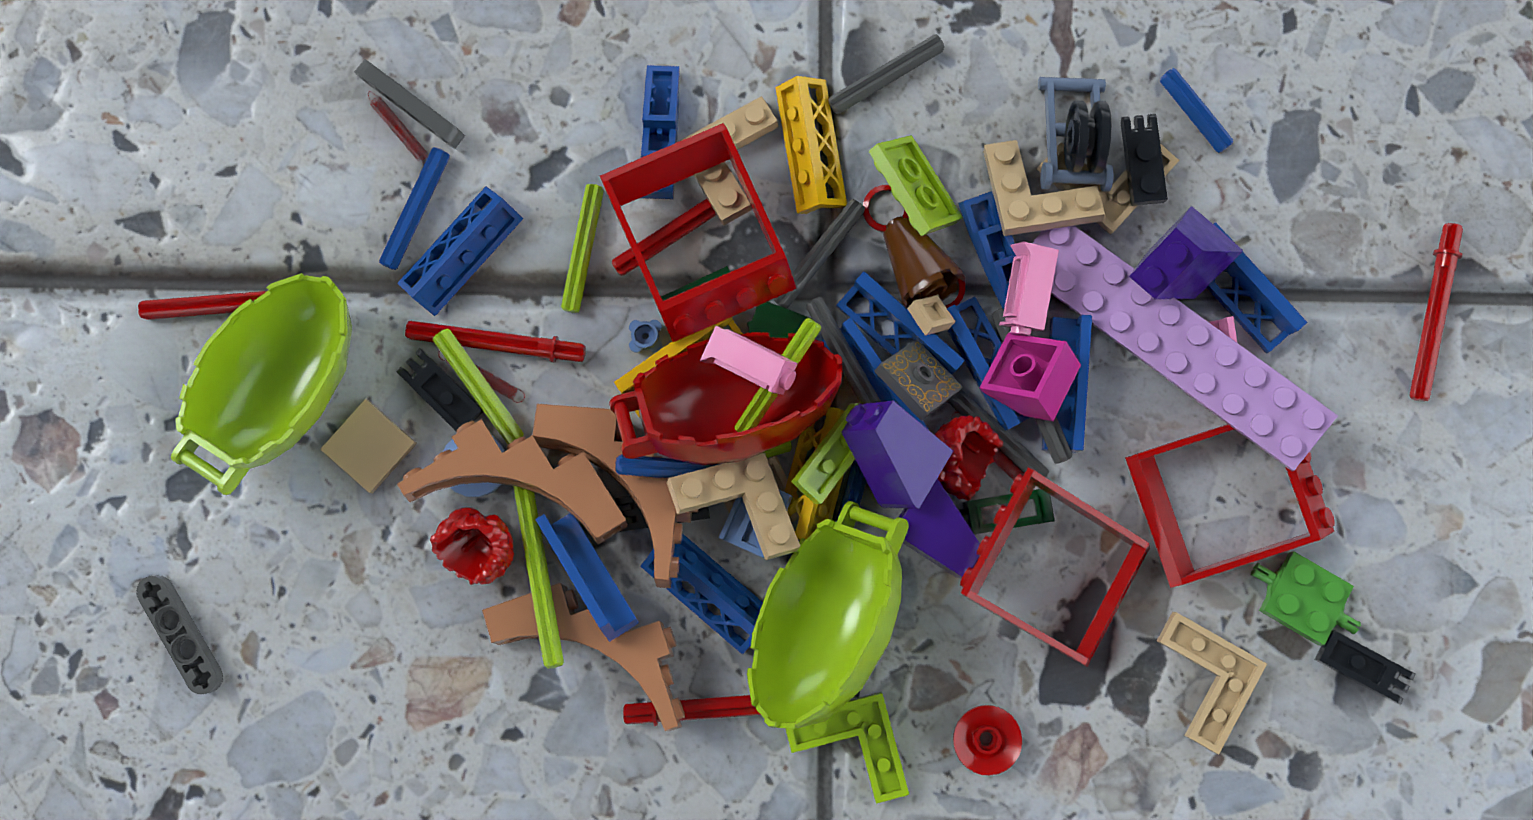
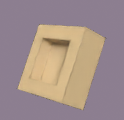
M938 295L914 300L907 308L925 336L949 330L956 322Z

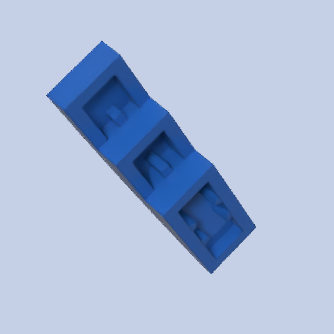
M647 65L642 116L641 158L677 142L679 66ZM674 184L641 198L674 199Z
M992 191L959 202L958 205L984 272L1000 305L1004 309L1013 258L1016 257L1010 245L1015 244L1012 235H1003L996 202Z

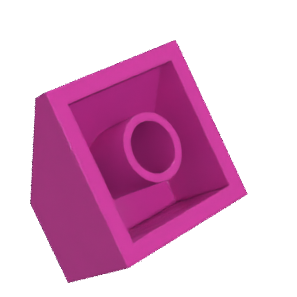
M1008 333L980 386V390L1023 416L1054 421L1081 364L1066 341Z

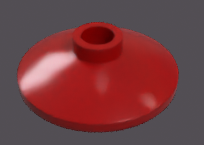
M981 705L968 710L958 720L953 733L954 750L962 764L974 773L988 776L997 775L1008 770L1018 759L1022 749V733L1017 721L1010 713L997 706ZM989 732L992 739L989 744H981L980 736L982 733Z

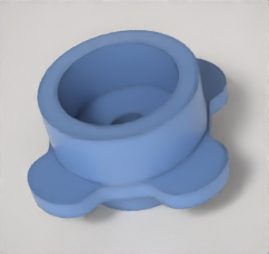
M651 320L650 322L632 321L629 325L632 341L629 343L630 349L635 353H639L641 350L658 352L662 348V343L659 340V332L662 329L661 323L658 320ZM644 333L649 335L647 339L642 338Z

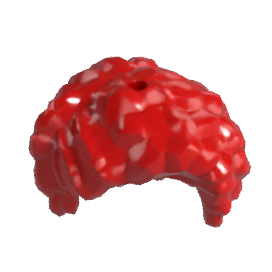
M971 415L955 417L946 424H943L935 433L936 437L953 450L937 479L947 493L956 496L960 500L965 499L968 501L975 495V492L979 491L981 479L986 477L988 465L994 462L992 456L998 452L996 448L1003 446L999 435L991 429L987 422L981 421L979 416L973 417Z
M464 507L451 512L449 517L438 525L436 533L430 538L432 543L431 550L436 554L438 560H443L442 566L448 571H455L458 578L469 580L470 585L492 583L497 577L504 576L506 569L513 561V537L509 532L508 526L504 524L498 515L484 516L472 507Z

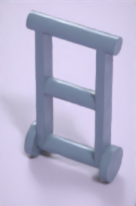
M1039 77L1038 90L1045 91L1048 162H1044L1041 168V189H1050L1052 183L1100 185L1101 191L1110 192L1113 184L1112 165L1106 164L1105 169L1100 174H1091L1086 170H1081L1079 173H1069L1067 170L1058 169L1056 136H1065L1066 123H1056L1054 91L1090 92L1092 108L1095 102L1100 101V92H1105V79Z

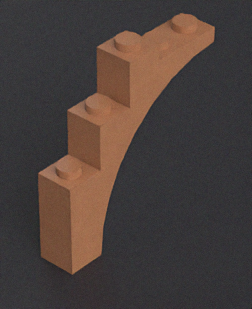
M537 404L532 436L539 447L564 451L569 454L575 453L576 455L584 452L589 462L609 473L628 491L641 510L651 532L654 547V580L656 587L671 588V579L678 578L679 557H674L675 544H681L683 524L677 522L691 523L692 512H698L699 509L677 514L667 486L669 478L620 475L616 473L615 462L616 458L622 454L621 446L623 441L616 415L611 409ZM657 453L646 455L648 457L662 458V456H657Z
M482 419L476 423L474 421L467 422L457 429V434L452 436L458 447L456 450L441 452L433 459L434 462L423 469L418 467L410 470L403 476L404 480L397 483L409 502H413L434 491L460 484L489 482L514 485L539 493L565 508L584 525L597 544L602 543L627 527L625 517L584 452L578 455L571 453L563 457L557 463L558 467L553 469L534 437L530 436L527 439L520 437L507 446L508 450L502 453Z
M562 583L552 585L551 591L560 639L578 642L597 649L619 663L645 691L657 711L664 730L672 731L681 728L680 719L685 718L684 710L680 699H673L669 687L674 684L668 664L662 665L661 662L662 660L674 657L672 648L676 647L677 644L671 627L665 628L661 621H657L625 632L609 642L588 609L575 613L574 610L579 608L573 589L568 590L567 586ZM532 593L482 610L491 643L503 645L524 639H539Z

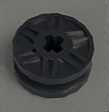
M1075 100L1072 102L1067 115L1064 136V160L1069 173H1079L1085 159L1091 174H1100L1105 169L1109 156L1112 128L1111 112L1106 101L1095 102L1090 114H1088L1087 105L1084 101Z

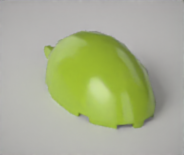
M301 273L271 283L266 287L268 289L267 292L254 301L251 299L247 300L226 319L206 341L193 363L196 368L190 376L187 385L183 384L179 396L182 404L179 417L175 418L176 430L184 436L174 448L171 460L179 465L185 464L215 484L217 490L223 495L231 494L249 469L265 465L291 449L321 417L346 372L352 322L346 298L329 277L305 276ZM199 445L230 465L225 474L194 454Z
M848 501L843 506L837 522L827 518L818 523L817 529L807 539L802 538L799 541L800 548L793 553L785 568L780 567L767 589L752 632L750 649L754 650L752 668L747 670L752 706L756 707L769 727L797 729L825 722L862 690L890 643L901 604L902 568L898 553L909 527L906 519L900 517L892 519L862 509L858 503ZM858 521L887 531V535L885 538L854 529V525Z

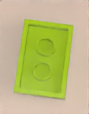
M912 135L877 143L868 151L874 160L876 169L883 174L890 185L892 195L901 203L908 214L910 224L921 236L952 226L963 219V216Z

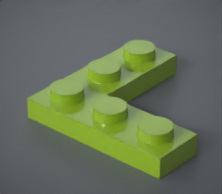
M857 403L848 406L791 481L814 504H822L855 460L841 431L847 423L846 417L848 413L858 405Z
M882 692L849 700L825 722L797 729L785 728L791 753L858 736L876 804L909 795Z

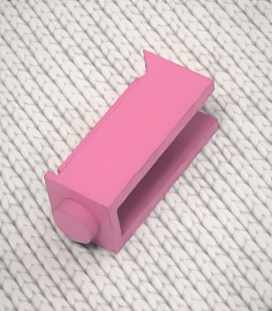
M1023 241L1010 245L1016 257L1013 258L1003 317L1006 318L999 325L1010 327L1011 334L1031 336V332L1043 331L1045 329L1059 250Z
M715 326L700 359L702 362L717 364L768 389L769 392L784 394L785 390L792 386L796 377L794 370L798 364L729 329L725 330L719 326Z

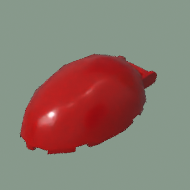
M765 332L739 335L782 355L795 333H788V338H771L769 333ZM709 339L686 346V352L670 358L666 354L655 361L656 366L645 373L640 372L634 378L633 386L635 391L616 395L609 401L610 409L616 415L623 441L621 446L622 454L625 458L633 459L659 453L671 459L698 465L744 461L791 441L827 413L841 385L842 357L838 354L834 355L824 347L823 341L815 339L794 370L796 377L792 386L785 390L784 394L777 395L757 427L737 432L735 430L736 423L761 386L717 364L700 361ZM635 410H639L645 436L636 438L629 413Z

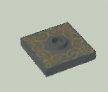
M915 340L882 362L874 371L921 421L963 389V386L918 340Z

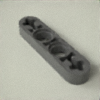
M366 59L354 71L370 87L450 147L456 149L464 139L465 135L457 127Z
M149 576L142 579L137 586V598L186 685L196 694H207L216 691L223 682L222 670L172 582L164 576ZM152 585H160L161 590L157 592L158 597H150L149 593L153 590ZM170 601V605L160 607L158 610L156 609L157 606L163 605L161 602ZM170 610L175 611L179 616V624L173 630L168 629L164 624V616ZM187 639L193 641L196 646L195 655L190 659L185 658L180 651L181 644ZM201 659L204 660V663L197 664L198 667H189L190 664L199 662ZM209 672L211 677L207 680L208 684L201 685L199 679L202 677V673Z

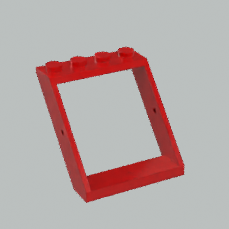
M724 123L600 175L615 214L672 342H676L797 289L786 255ZM730 160L773 254L662 301L621 206Z
M1226 424L1125 457L1170 588L1319 541L1335 532L1333 528L1335 525L1334 516L1331 510L1325 506L1321 495L1323 493L1322 483L1319 477L1314 475L1310 465L1311 453L1309 452L1294 471L1285 467L1309 533L1196 570L1192 566L1154 455L1234 430V428Z
M1028 467L1024 475L1019 473L1010 489L1013 496L1008 505H1001L993 521L996 527L991 537L986 535L981 541L976 553L980 557L974 568L968 567L960 581V586L963 589L960 593L989 612L1074 661L1088 667L1150 550V544ZM1035 486L1132 546L1077 651L1070 649L977 595Z

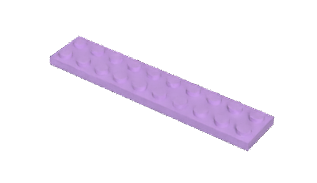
M1076 226L1042 230L1032 244L1059 250L1051 295L1080 316L1082 314L1092 315V325L1289 470L1294 471L1338 417L1337 414L1176 298L1154 299L1129 277L1134 270L1133 267Z

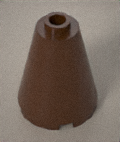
M900 216L888 222L883 237L905 308L907 309L914 300L938 295L940 300L944 301L959 289L956 282L959 279L963 282L965 280L964 273L960 267L928 235L921 236L912 227L909 218Z

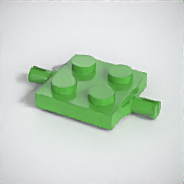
M1294 551L1288 552L1282 566L1275 572L1260 565V563L1255 564L1253 567L1255 570L1251 571V575L1268 584L1266 597L1259 609L1260 612L1318 646L1325 645L1332 629L1336 625L1353 635L1359 630L1356 627H1360L1361 622L1344 613L1345 603L1354 587L1350 583Z

